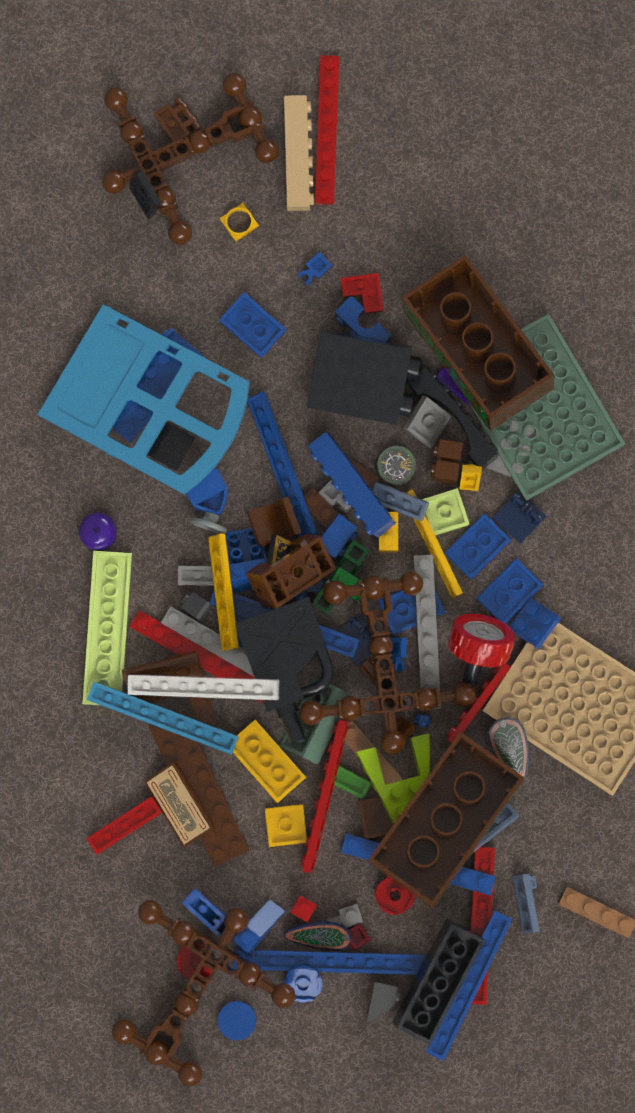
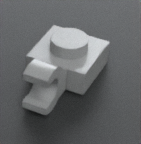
M331 479L322 488L319 495L332 507L337 503L340 509L346 513L351 507L343 500L342 496L344 494L342 491H337L331 482L333 480Z
M357 904L339 909V916L327 920L328 922L343 923V926L346 928L363 922Z

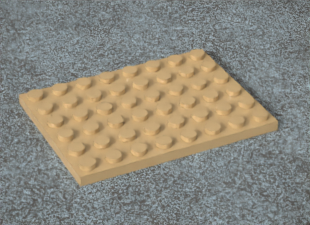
M559 623L539 650L527 642L482 712L496 721L506 717L516 719L523 725L528 742L613 796L635 762V672Z

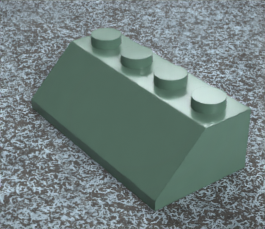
M312 677L309 684L315 683L319 679ZM330 684L327 689L319 694L301 700L298 709L307 701H316L321 706L336 704V700H341L346 696H351V694ZM297 711L306 739L291 744L286 731L279 746L318 765L333 735L334 725L339 720L337 716L323 717L318 724L307 725L301 720L299 711Z

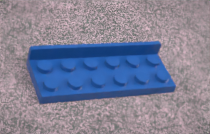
M170 328L169 331L166 329L161 334L204 357L179 336L173 328ZM169 346L167 351L176 355L179 350ZM157 352L137 387L158 399H162L180 370L182 363L163 352ZM129 400L112 429L131 443L150 421L153 412Z

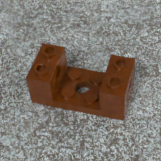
M304 534L290 543L293 549L291 553L272 565L260 563L246 572L261 606L277 609L336 570L321 536ZM296 567L300 570L297 577L294 576V569Z

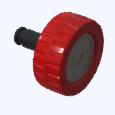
M481 614L458 616L450 630L448 647L456 657L467 662L462 682H467L475 687L482 667H498L507 663L513 649L515 635L508 625L498 619Z

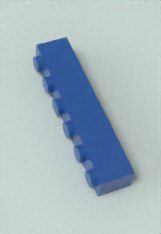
M325 432L309 445V448L312 450L310 455L316 462L320 461L323 465L320 467L326 476H331L333 479L332 485L337 491H342L344 494L342 496L343 500L348 506H353L355 509L353 511L354 515L358 520L362 519L366 524L364 528L369 535L373 534L380 537L396 524L332 435Z

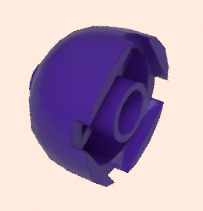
M90 514L80 524V540L91 550H106L112 546L116 539V524L106 514Z

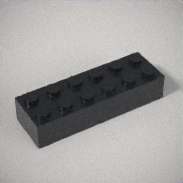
M446 918L392 1021L397 1029L431 1045L485 942L480 934Z

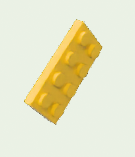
M256 720L237 735L239 738L233 753L277 803L306 778Z

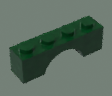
M353 540L337 567L354 576L370 550ZM335 570L333 571V573L331 574L330 578H329L328 581L325 583V585L330 581V579L332 578V576H333ZM324 585L312 603V607L328 616L335 605L328 603L324 598Z

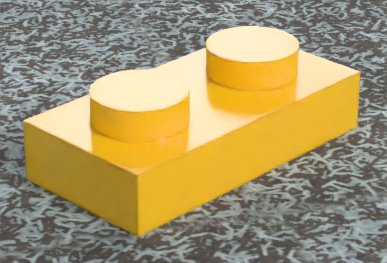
M474 464L463 465L459 489L478 491L482 467Z

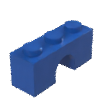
M352 296L335 311V320L342 327L346 325L350 329L349 334L389 341L392 337L379 322L370 329L362 328L359 325L358 319L365 309Z

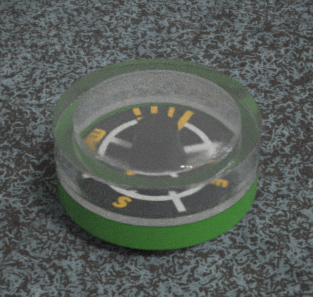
M391 446L385 449L380 454L377 463V470L381 479L395 486L407 483L413 477L416 468L413 454L402 446Z

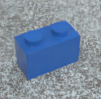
M340 514L321 537L330 557L334 560L337 556L339 558L343 556L347 550L345 545L348 541L352 543L358 535L356 532L358 527Z

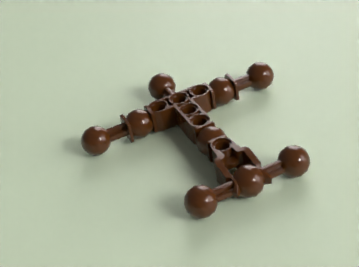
M238 73L228 74L222 84L226 94L235 98L238 107L224 112L222 119L210 125L208 129L204 128V131L196 130L188 138L185 137V140H177L151 152L144 139L142 125L137 122L135 116H130L126 108L128 102L126 92L121 88L114 87L110 88L104 96L107 108L116 111L120 123H118L121 138L124 142L128 143L137 165L123 172L117 170L108 171L102 178V186L109 193H119L124 189L126 182L134 179L136 173L140 171L144 172L150 184L154 179L161 180L160 185L151 186L161 201L158 210L161 215H166L170 224L168 235L175 244H186L192 237V229L188 223L180 220L175 210L178 208L175 193L164 182L161 171L187 160L190 155L194 156V153H205L209 150L210 146L214 147V144L218 145L230 140L239 142L250 135H253L257 143L255 155L259 161L271 163L278 156V146L275 142L266 138L263 132L265 125L261 124L262 113L258 108L253 107V101H248L244 93L246 80ZM239 115V123L245 129L234 133L232 126L227 121ZM217 130L222 134L216 138L211 135L213 131ZM138 146L145 147V150L141 153L135 151ZM184 146L187 148V151L179 153L177 151L178 148ZM167 154L170 156V159L162 161L160 160L161 156ZM147 162L153 164L152 168L148 170L144 169L143 165Z
M409 571L397 580H388L387 577L382 580L377 576H370L363 582L358 580L357 584L344 585L343 582L338 580L330 581L325 585L323 595L330 604L338 605L344 602L346 597L359 596L360 613L366 617L368 629L371 633L369 650L373 655L372 659H375L373 670L377 696L363 699L346 696L341 700H336V704L321 706L316 701H307L299 710L300 718L305 724L316 725L323 717L337 716L338 720L352 721L364 714L383 713L386 732L381 738V746L386 753L395 755L400 753L405 746L404 736L397 731L396 711L413 708L430 711L440 707V703L453 701L459 706L466 707L474 702L476 698L475 688L467 682L458 683L454 686L453 690L439 691L438 688L422 687L412 693H397L394 665L390 658L392 657L390 653L393 649V643L388 636L389 632H387L388 613L392 610L390 592L402 591L408 596L419 594L422 591L424 582L418 573ZM383 596L384 610L375 609L372 612L369 611L367 599L378 600ZM376 621L381 622L383 625L381 632L374 629ZM380 660L387 662L388 667L386 670L379 668ZM383 679H387L390 682V687L387 690L381 686ZM405 696L411 698V705L409 707L403 704ZM386 698L392 701L390 709L384 707V700ZM367 700L373 703L371 711H367L364 707Z
M146 900L139 906V919L148 925L159 924L169 931L167 936H172L176 944L187 945V948L190 947L195 954L203 959L185 990L176 996L175 1007L172 1009V1013L164 1023L160 1022L154 1027L148 1039L137 1034L135 1026L128 1020L116 1022L112 1028V1036L119 1044L131 1043L139 1048L140 1054L145 1053V1057L150 1064H162L163 1069L169 1067L177 1072L179 1080L183 1085L194 1086L202 1079L201 1067L192 1061L183 1063L173 1055L183 1040L181 1032L187 1019L198 1010L201 995L207 989L218 969L230 975H235V978L238 976L239 981L244 986L253 987L252 990L254 991L258 986L271 994L273 1003L281 1008L291 1006L295 1001L296 993L289 984L280 983L277 985L264 977L265 970L262 973L261 968L257 964L247 962V960L243 961L240 955L227 948L234 935L243 932L249 924L248 915L244 910L233 908L226 913L224 918L226 928L218 941L204 933H199V930L195 931L194 926L190 922L180 921V917L176 921L162 913V908L156 901ZM196 939H201L204 942L203 948H199L196 945ZM212 950H219L221 958H215L212 955ZM229 960H235L238 968H231ZM203 966H208L211 969L210 975L203 973ZM199 983L201 991H195L192 984ZM172 1017H180L181 1024L174 1023ZM159 1031H165L167 1035L172 1036L175 1040L170 1051L164 1042L153 1041Z

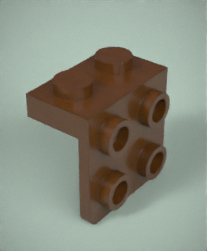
M289 497L247 512L256 541L260 547L270 545L272 534H278L290 539L301 533Z

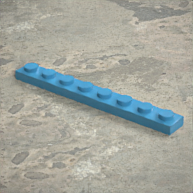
M93 682L87 698L88 701L231 755L239 736Z

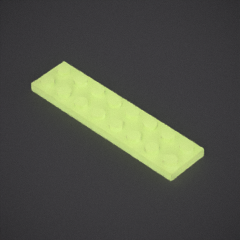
M93 551L83 704L99 705L87 700L93 682L123 692L122 670L125 665L132 553Z

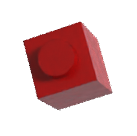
M300 895L291 913L308 922L317 904Z

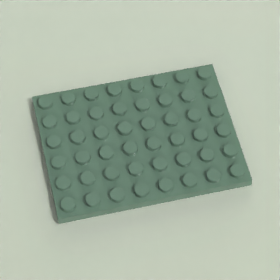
M549 314L521 330L553 372L554 389L492 431L488 429L470 404L491 442L498 448V455L504 462L525 501L625 446L624 440ZM512 420L518 423V429L515 432L510 431ZM529 427L536 430V435L533 438H528L525 435V430ZM507 438L506 444L509 449H503L501 447L500 443L502 439ZM509 439L512 442V446H510L508 443ZM521 445H527L530 448V452H519L518 449ZM521 453H526L527 456H522V455H520V454H521ZM516 462L523 466V471L519 474L514 473L512 465Z

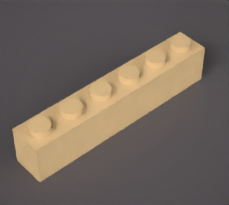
M307 95L284 96L287 211H310V205H314L313 194H310L309 187L313 186V175H309V168H313L312 156H308V150L312 149V138H308V131H312L311 120H307V113H311V101H307Z

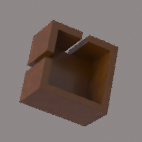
M440 439L439 444H435L433 458H436V463H432L430 477H433V482L456 485L463 443Z

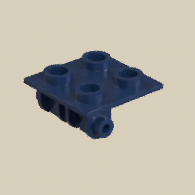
M520 491L515 493L493 516L520 544L547 517L530 500L525 501Z
M360 613L354 616L339 631L342 634L360 640L354 657H349L356 666H359L371 654L369 650L371 633L368 629L367 620Z

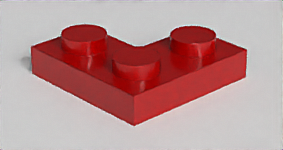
M378 273L341 278L343 298L362 296L365 314L384 311Z

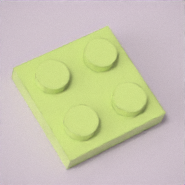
M458 488L422 499L429 502L426 517L435 536L470 525Z

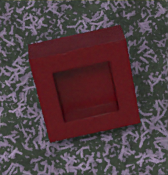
M361 923L349 930L352 935L350 946L353 951L371 940Z

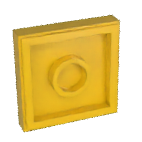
M303 804L265 808L269 847L306 843L307 834Z

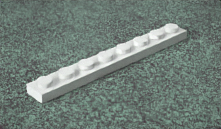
M128 675V695L279 700V680Z

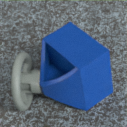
M215 468L197 486L186 493L194 510L204 513L203 519L192 518L190 522L205 530L225 534L227 529L216 524V522H218L219 515L222 514L227 504L229 492L218 469Z

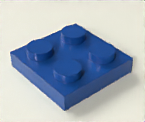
M530 598L509 627L516 635L539 650L561 618Z

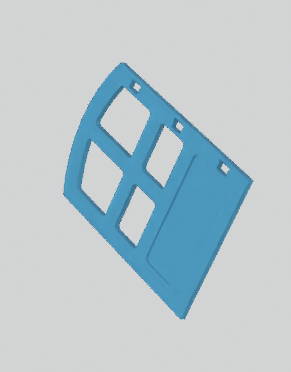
M103 304L39 411L38 416L185 495L215 468L231 446L244 416L250 382ZM119 319L129 323L126 329L117 325ZM169 346L179 350L176 355L167 351ZM159 351L182 363L180 370L162 399H158L137 387L155 354ZM196 372H200L232 390L227 413L219 430L176 408L178 401ZM220 372L229 376L227 382L218 378ZM129 400L153 412L150 421L133 448H128L108 436ZM167 421H171L211 443V446L203 456L182 475H178L147 458L148 452Z

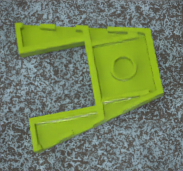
M429 733L409 738L418 776L397 782L384 783L375 747L355 752L363 765L365 773L368 774L373 783V788L381 798V803L392 823L396 822L430 774Z

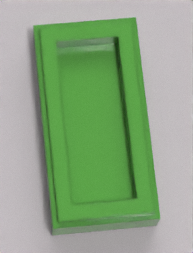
M339 765L334 785L363 800L372 782Z

